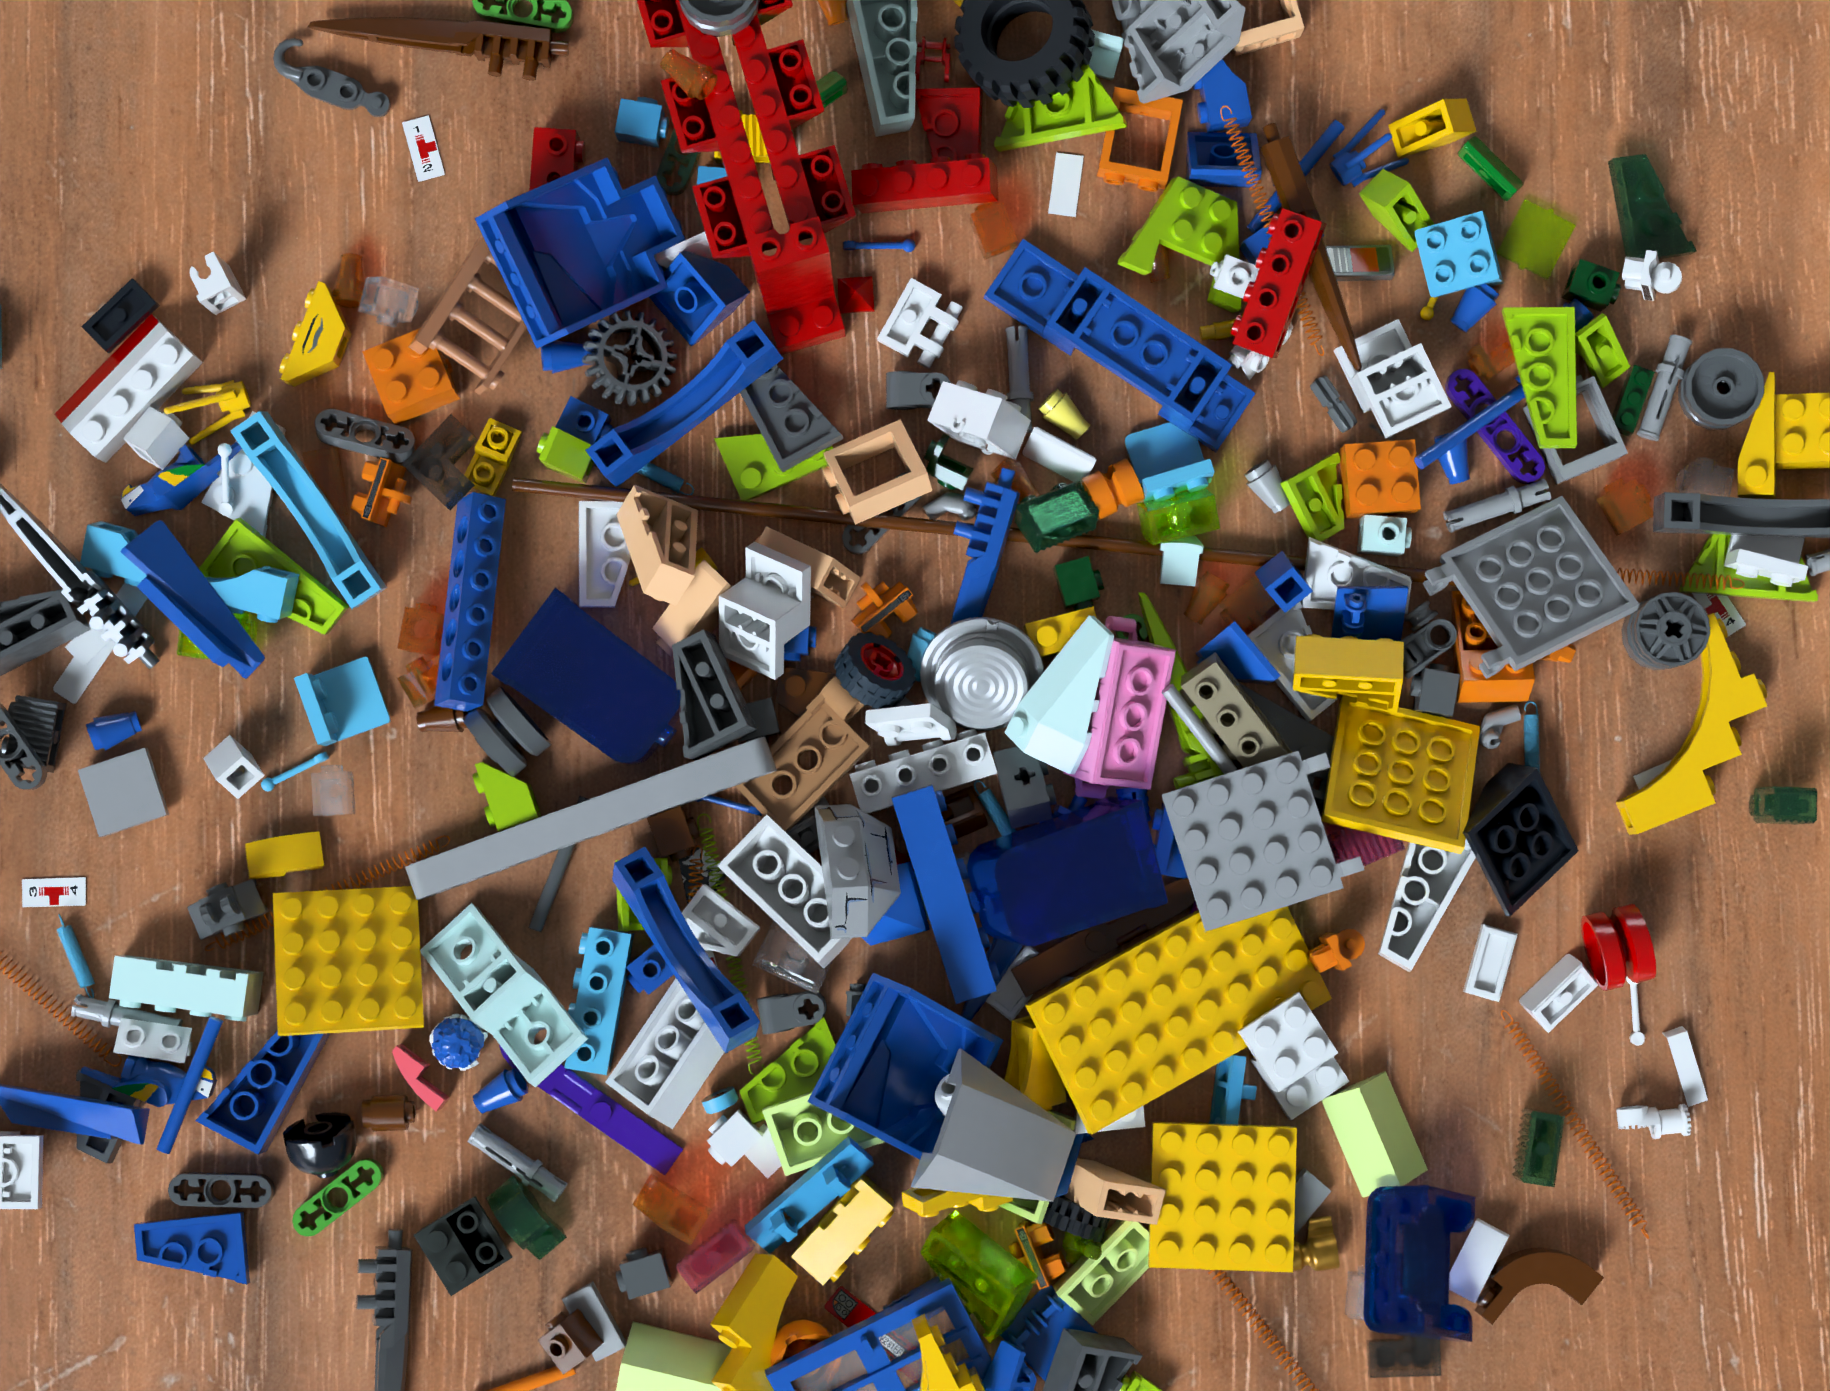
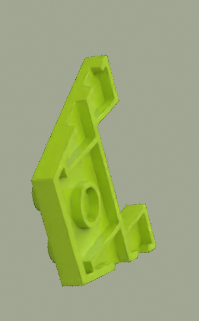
M1179 176L1171 179L1149 212L1150 216L1143 227L1138 229L1132 238L1133 242L1127 251L1122 253L1117 264L1139 274L1147 275L1152 271L1158 244L1210 266L1214 262L1220 263L1223 261L1226 254L1239 259L1237 202ZM1213 276L1207 302L1232 313L1240 311L1241 298L1213 288L1215 284Z

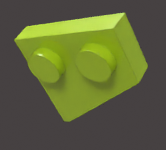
M1338 452L1330 454L1280 483L1307 538L1311 537L1321 542L1345 528L1344 512L1341 508V500L1343 498L1342 484H1337L1336 464L1341 463Z

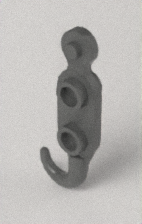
M296 38L286 39L279 43L275 49L273 61L279 74L292 80L308 96L346 110H353L362 106L374 117H383L388 114L391 107L388 97L382 92L366 93L360 82L354 78L321 66L294 67L289 65L284 58L286 51L293 46H302V40Z

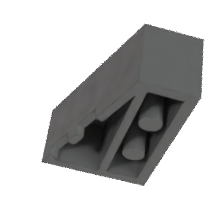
M62 590L21 596L16 600L0 602V676L91 630L84 613L81 614L77 608L79 606L70 603L60 592Z
M703 629L673 644L677 690H679L681 706L679 715L680 723L683 725L685 744L683 746L684 757L696 761L758 730L716 636Z
M1063 1328L1042 1391H1120L1124 1385L1121 1382L1122 1378L1133 1363L1135 1365L1138 1364L1143 1355L1124 1338Z

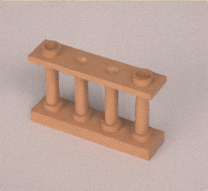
M482 234L409 345L410 349L420 355L428 347L432 350L437 348L482 378L474 390L479 395L487 390L488 387L494 390L505 374L500 368L527 328L515 302L481 280L482 276L477 273L483 262L487 265L491 262L497 267ZM465 290L469 293L474 291L518 321L508 338L462 308L463 303L458 300ZM446 319L451 322L455 319L500 350L490 366L444 336L445 332L440 328Z

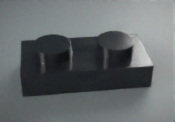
M132 278L81 327L107 353H111L160 305Z

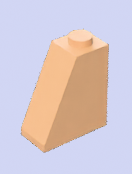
M766 526L762 535L755 542L810 565L811 592L845 609L860 577L835 558Z
M705 560L696 567L695 576L676 606L670 604L652 628L660 636L656 643L670 657L673 655V644L703 629L711 633L719 625V595L730 589L731 586Z
M1077 1158L1068 1193L1063 1196L1097 1217L1157 1225L1166 1190L1097 1161Z

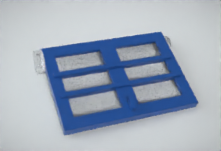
M947 1278L765 1369V1374L774 1391H920L922 1360L920 1343L912 1319L925 1314L930 1326L938 1325L946 1342L945 1345L941 1346L944 1354L951 1352L957 1366L965 1363L971 1376L978 1373L983 1382L992 1358L951 1279Z

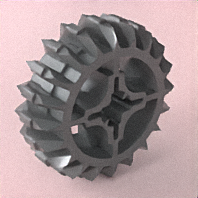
M626 310L623 313L622 320L616 312L609 316V322L601 319L597 323L599 330L591 329L588 333L593 341H586L583 345V348L592 354L584 355L582 362L592 364L593 366L585 371V376L591 377L596 375L597 380L593 382L592 388L597 389L603 385L606 389L602 393V397L607 399L613 392L616 394L614 399L616 404H621L625 396H627L629 406H634L637 403L638 397L643 404L650 401V394L658 397L662 394L660 386L668 387L671 384L670 379L666 375H673L676 372V368L667 363L677 359L676 353L667 352V349L674 345V341H664L662 338L668 332L667 328H661L657 332L654 329L657 319L652 318L646 324L644 323L645 314L643 312H639L635 320H633L630 310ZM620 332H630V337L626 340L625 345L614 344L612 347L605 345L608 337ZM642 339H645L651 346L655 360L653 355L644 351ZM631 348V358L635 360V362L628 369V358L624 355ZM604 357H606V361L616 366L618 371L617 379L607 369ZM635 371H654L649 381L638 385L629 384L630 378L633 377Z

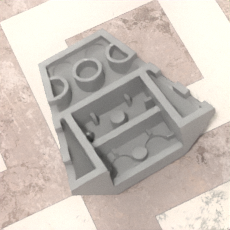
M1112 0L1116 18L1121 21L1124 31L1121 34L1124 39V46L1129 49L1132 62L1129 65L1132 76L1137 78L1139 90L1137 94L1139 101L1145 104L1188 91L1239 43L1246 7L1237 0Z
M958 1049L947 1081L948 1084L956 1086L933 1153H922L911 1187L1053 1202L1076 1132L967 1052Z

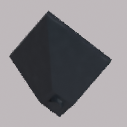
M1507 763L1485 784L1463 831L1506 916L1513 915L1579 851L1538 768Z

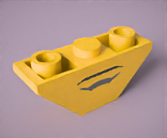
M318 281L316 288H311L307 294L305 317L303 322H297L292 334V340L295 342L291 353H286L280 364L279 372L282 373L280 379L293 387L339 367L352 335L332 290L320 281Z

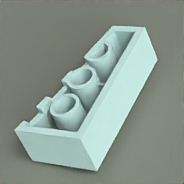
M847 0L846 6L875 136L909 131L915 119L917 0Z
M116 955L114 957L109 998L120 1000L119 1006L141 1008V1004L145 1003L155 1005L154 1010L176 1013V1009L179 1008L190 1010V1015L210 1017L214 1013L225 1015L227 1020L246 1021L247 1016L258 1014L264 972L130 955Z

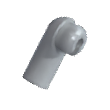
M947 492L923 506L928 518L933 520L947 512L958 514L961 520L968 521L974 518L977 513L974 503L963 501L964 495Z
M1516 704L1489 712L1484 716L1479 733L1481 745L1487 749H1495L1500 745L1501 740L1499 738L1503 726L1521 720V714Z

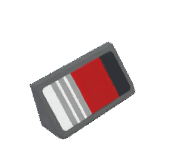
M1391 245L1326 246L1337 281L1392 280L1395 276Z

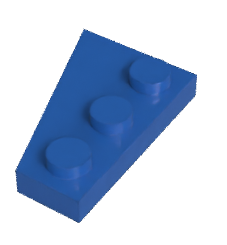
M244 1211L134 1224L138 1261L174 1269H185L203 1273V1275L234 1280L242 1284L250 1283Z

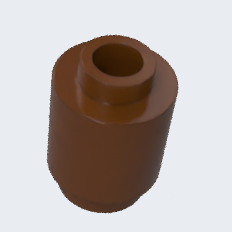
M407 1094L372 1096L371 1100H363L361 1110L363 1128H371L373 1132L408 1130L409 1123L415 1122L416 1110L414 1101H409Z

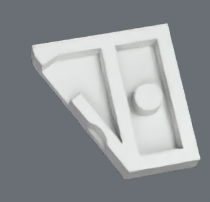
M706 884L701 886L682 912L703 949L722 954L740 956L761 928Z

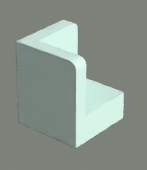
M1092 30L1095 34L1094 45L1088 47L1092 53L1089 66L1097 77L1113 80L1124 39Z

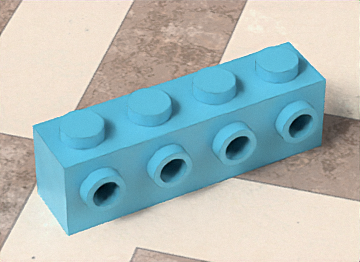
M594 926L589 927L588 933H582L579 954H584L582 968H576L573 989H578L576 1003H570L568 1013L589 1039L566 1059L564 1068L601 1075H608L610 1073L628 974L626 967L630 962L635 933Z

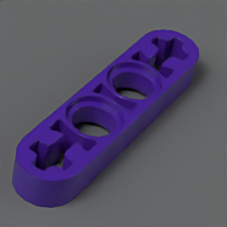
M1459 369L1453 372L1446 380L1445 391L1448 397L1467 421L1475 416V408L1478 404L1485 403L1491 405L1496 401L1478 376L1471 370ZM1455 378L1461 381L1464 379L1469 380L1470 384L1467 386L1469 393L1474 396L1479 392L1481 397L1475 399L1467 407L1464 402L1469 400L1470 397L1464 390L1459 393L1455 390L1454 387L1458 384ZM1506 411L1477 431L1479 436L1517 482L1530 484L1543 475L1545 470L1543 458ZM1508 431L1513 434L1515 444L1512 449L1505 450L1498 446L1496 438L1499 432ZM1521 446L1525 451L1520 454V457L1526 463L1532 460L1535 464L1532 468L1533 476L1530 473L1523 475L1520 472L1523 464L1518 457L1513 459L1512 462L1508 458V456L1517 452Z

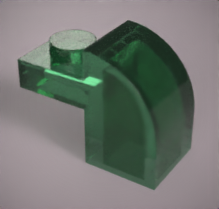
M514 1175L486 1198L495 1217L510 1237L523 1250L525 1248L528 1249L539 1260L567 1238L563 1229L542 1211L534 1194Z

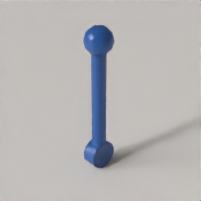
M906 239L903 242H843V250L903 249L906 252H912L916 247L912 239Z
M713 795L695 800L696 802L704 800L762 816L753 806Z

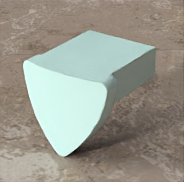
M1177 529L1168 533L1162 539L1160 550L1163 551L1159 578L1160 584L1195 586L1199 554H1203L1204 545L1190 532Z

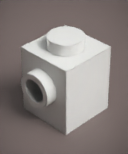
M149 406L123 439L142 459L163 470L179 452V449L189 440V437L180 428L183 424L182 421L173 413H161Z
M231 735L203 758L214 778L237 799L265 776L252 754Z
M739 1108L729 1119L722 1115L708 1129L712 1133L707 1140L711 1145L708 1152L721 1165L727 1162L732 1167L762 1138L764 1133L756 1125L752 1124L751 1120Z

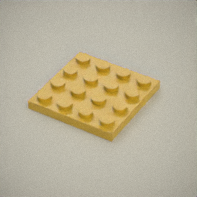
M1342 695L1331 753V768H1329L1321 816L1322 822L1461 854L1465 848L1466 838L1463 831L1469 817L1480 726L1398 707V711L1395 713L1387 711V704L1369 700L1367 706L1356 704L1355 697Z
M412 886L273 893L278 1036L424 1028L418 900H416Z
M1152 1122L1151 1184L1161 1187L1166 1191L1157 1225L1149 1224V1268L1293 1273L1297 1128L1295 1126Z

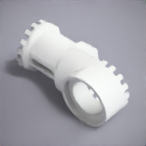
M1679 1104L1678 1108L1657 1110L1656 1107L1648 1108V1106L1642 1105L1616 1108L1618 1129H1625V1127L1629 1129V1126L1635 1129V1125L1638 1128H1641V1126L1645 1128L1647 1126L1653 1139H1660L1661 1135L1681 1133L1683 1136L1691 1134V1123H1688V1121H1691V1118H1687L1690 1116V1113L1685 1104Z

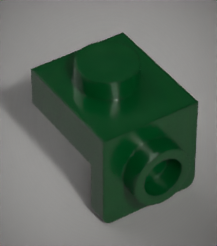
M943 434L938 442L931 441L923 459L929 461L926 470L929 475L937 478L938 483L953 490L956 488L963 490L973 472V468L942 454L950 436Z

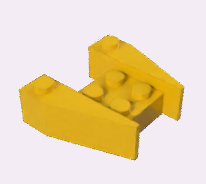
M1769 372L1764 385V395L1759 407L1755 410L1738 458V498L1776 499V470L1830 468V393L1776 394L1775 372Z

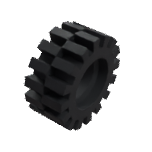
M1063 1195L1055 1197L1053 1202L1049 1201L1043 1222L1062 1231H1067L1075 1236L1078 1235L1095 1242H1102L1110 1218L1094 1216Z

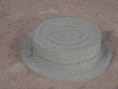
M974 617L960 620L947 626L932 639L922 658L920 678L922 689L928 702L955 721L956 726L970 730L976 729V731H990L1008 726L1019 702L1043 674L1044 666L1036 645L1022 630L999 619Z

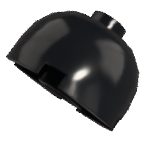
M345 1113L317 1114L315 1116L318 1122H311L305 1125L303 1118L286 1128L283 1132L286 1152L290 1162L297 1169L307 1174L317 1175L319 1178H328L336 1175L338 1170L351 1160L357 1147L356 1131L353 1120L351 1121L350 1116Z

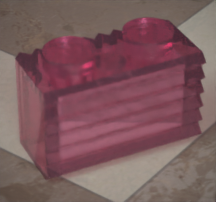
M1334 824L1326 827L1328 832L1326 835L1336 864L1360 856L1363 866H1366L1406 849L1402 840Z
M731 1219L729 1224L725 1223L724 1227L719 1228L718 1232H714L712 1237L708 1236L707 1240L702 1241L701 1245H697L695 1250L691 1249L689 1254H685L684 1258H680L676 1269L693 1292L697 1294L752 1252L755 1245L737 1220Z

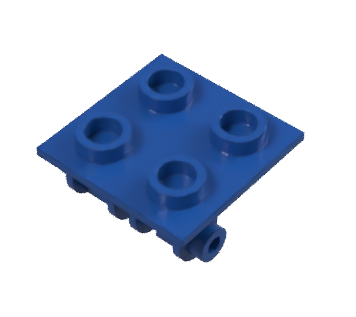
M1337 586L1331 638L1353 636L1362 640L1389 638L1394 641H1401L1408 586Z
M1050 1284L1049 1287L1041 1289L998 1331V1334L1005 1341H1009L1026 1353L1024 1360L1046 1381L1063 1328L1097 1334L1098 1332L1080 1314L1063 1301Z

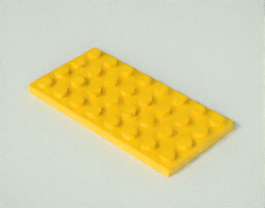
M1286 906L1206 932L1199 910L1029 1002L1025 1006L1087 1132L1094 1134L1246 1048L1247 1045L1238 1033V1030L1296 992L1301 994L1310 1010L1326 1003L1332 997L1318 971L1315 972L1307 955L1309 950Z

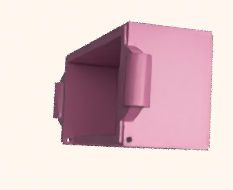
M1108 616L1105 621V626L1109 630L1128 632L1129 636L1128 639L1115 637L1113 639L1106 675L1104 678L1099 679L1095 699L1100 700L1098 710L1091 713L1088 732L1092 733L1090 745L1075 775L1063 772V774L1075 778V793L1078 797L1103 799L1106 796V790L1109 785L1151 790L1167 699L1161 692L1170 685L1176 650L1138 641L1135 619Z

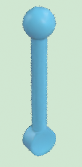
M323 752L274 778H264L261 782V787L265 791H271L276 784L328 760L329 756L327 752Z

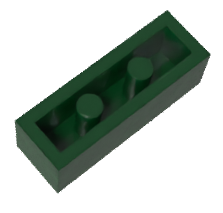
M1633 365L1628 369L1612 415L1620 434L1630 436L1634 433L1655 373L1654 371L1637 365Z

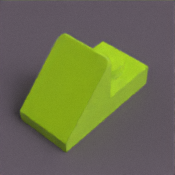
M1600 314L1575 333V353L1584 358L1592 377H1595L1597 384L1602 388L1630 368L1628 360L1605 314Z

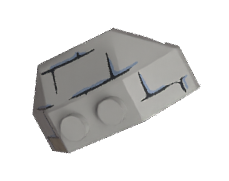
M851 804L815 806L831 939L867 937L901 894L892 828Z

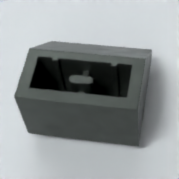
M476 1196L414 1234L415 1239L450 1296L513 1257Z

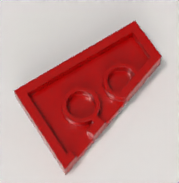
M980 87L915 89V101L918 104L921 121L927 134L933 158L949 157L951 161L964 160V156L968 154H981L983 90Z

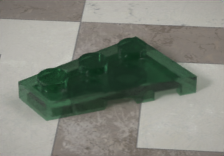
M1647 155L1619 157L1608 161L1625 256L1645 259L1646 250L1657 251L1658 258L1663 259L1691 255L1697 252L1693 242H1688L1680 227L1682 222L1677 212H1672L1664 197L1665 189Z

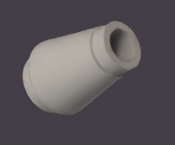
M1268 459L1255 465L1244 474L1248 480L1246 485L1271 508L1274 514L1290 505L1280 484L1283 481L1276 465H1271Z

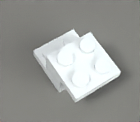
M1399 319L1355 339L1362 364L1360 372L1354 369L1342 346L1334 350L1363 413L1372 410L1385 438L1452 407L1422 344L1420 343L1412 347Z
M755 541L746 547V577L719 595V645L726 658L774 680L784 674V644L810 626V565Z
M1296 992L1238 1030V1033L1254 1056L1250 1061L1289 1120H1293L1350 1082L1334 1058L1338 1051L1299 992Z
M0 1131V1209L42 1208L44 1135H20V1131Z

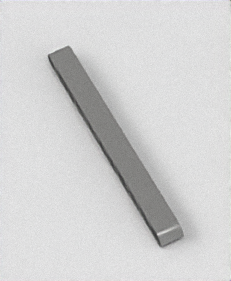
M757 738L418 861L405 868L416 900H421L777 771L766 738Z

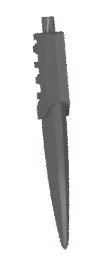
M0 483V512L41 564L61 585L63 590L60 592L70 603L79 606L77 609L81 614L85 611L89 612L92 616L89 622L90 626L95 630L101 628L105 630L101 637L105 641L109 638L113 639L116 643L113 650L117 656L123 657L126 655L124 660L128 664L139 658L148 669L156 665L160 660L149 649L154 643L153 636L108 585L91 570L87 571L45 525Z
M402 1229L388 1230V1246H375L376 1259H358L357 1263L358 1273H375V1295L356 1296V1309H374L372 1322L374 1326H379L376 1329L374 1391H405L409 1348L413 1249L402 1247Z

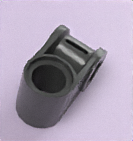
M887 372L886 409L912 410L932 408L936 399L927 390L932 389L936 382H939L940 385H942L943 381L951 382L947 376L937 372Z
M1445 619L1434 620L1399 641L1404 642L1403 668L1406 671L1404 676L1407 679L1427 667L1436 657L1451 648L1455 643L1457 631L1450 621ZM1434 626L1442 627L1447 633V640L1443 645L1433 643L1430 638V632Z
M812 990L792 994L783 993L756 999L763 1034L778 1033L796 1027L813 1025L822 1019L827 1010L825 997L821 993ZM807 999H811L812 1004H818L819 1006L813 1016H809L808 1011H802L801 1009Z

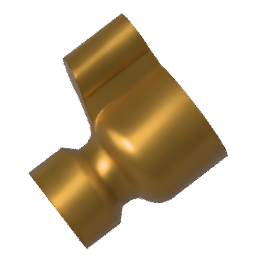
M1331 1216L1309 1218L1306 1244L1301 1245L1298 1242H1294L1293 1271L1302 1270L1304 1266H1310L1315 1271L1340 1268Z

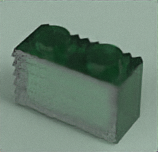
M1080 481L1068 485L1066 483H1059L1048 493L1040 496L1029 495L1023 498L1016 506L1014 522L1034 552L1038 553L1040 550L1044 551L1046 548H1051L1053 545L1056 546L1065 540L1069 541L1077 535L1081 536L1083 533L1087 534L1089 531H1093L1097 525L1099 509L1098 506H1095L1091 496H1088V492L1085 491Z
M1777 786L1755 788L1754 795H1751L1749 799V813L1751 816H1754L1753 820L1756 823L1813 824L1817 820V789Z
M1524 1108L1521 1110L1524 1115L1520 1117L1523 1122L1519 1124L1522 1129L1518 1131L1521 1136L1517 1138L1519 1144L1516 1145L1518 1151L1515 1152L1517 1158L1514 1159L1516 1165L1513 1166L1515 1172L1512 1175L1523 1183L1555 1187L1565 1116L1554 1112Z

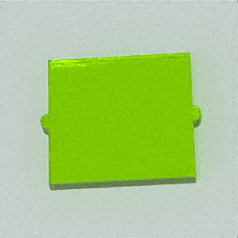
M1524 199L1496 254L1517 264L1520 270L1527 269L1547 280L1576 225L1555 215L1553 209L1546 210Z

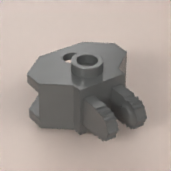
M256 879L228 887L226 882L206 890L207 897L187 907L200 940L223 932L225 937L245 929L244 923L269 912L267 905H263L256 886H258Z

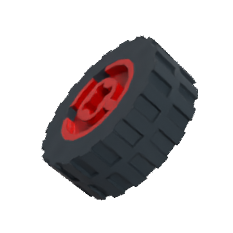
M861 632L857 633L856 636H852L837 656L836 663L834 664L836 677L840 680L841 686L849 692V695L858 699L860 703L872 706L875 709L896 707L915 683L916 670L913 668L912 660L908 658L905 654L906 652L899 648L895 642L871 632L865 634Z

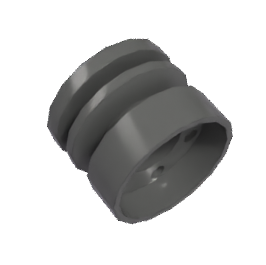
M1678 592L1662 593L1640 602L1638 610L1625 617L1621 629L1623 645L1629 657L1640 666L1652 670L1671 669L1697 659L1706 648L1710 636L1709 618L1703 607L1692 597ZM1673 624L1675 629L1672 631V636L1667 637L1665 631L1668 629L1667 625Z

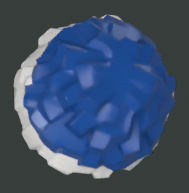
M452 1014L451 1016L444 1017V1020L438 1023L430 1034L429 1042L433 1049V1056H436L440 1064L451 1070L459 1068L466 1071V1069L473 1068L479 1064L476 1058L479 1057L484 1041L488 1038V1032L483 1031L482 1027L463 1014Z

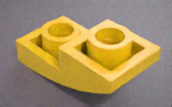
M489 418L475 445V454L460 482L461 487L471 492L495 497L512 460L522 431Z
M320 831L279 836L245 844L249 879L285 876L286 872L322 869L324 866Z

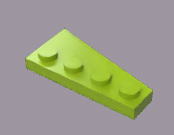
M1503 307L1502 315L1539 448H1576L1575 307Z
M242 518L234 520L199 568L205 577L211 578L236 577L264 566L299 574L292 614L288 618L324 635L333 629L349 607Z

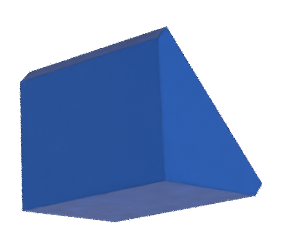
M1187 132L1186 180L1202 187L1250 188L1258 183L1246 184L1247 181L1255 176L1243 178L1244 175L1252 170L1241 172L1249 164L1239 166V163L1248 157L1236 159L1237 156L1245 152L1234 153L1237 148L1242 146H1231L1239 140H1229L1236 133ZM1240 133L1233 138L1244 136V139L1236 144L1246 142L1247 145L1239 150L1249 149L1247 153L1240 157L1252 155L1250 159L1243 163L1254 161V164L1246 169L1257 168L1249 175L1259 174L1257 178L1250 182L1260 180L1262 169L1257 133Z

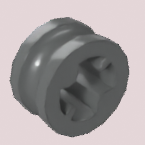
M1429 600L1420 604L1404 617L1405 622L1409 621L1412 624L1411 630L1413 632L1439 614L1437 610L1430 609L1429 605L1431 602Z

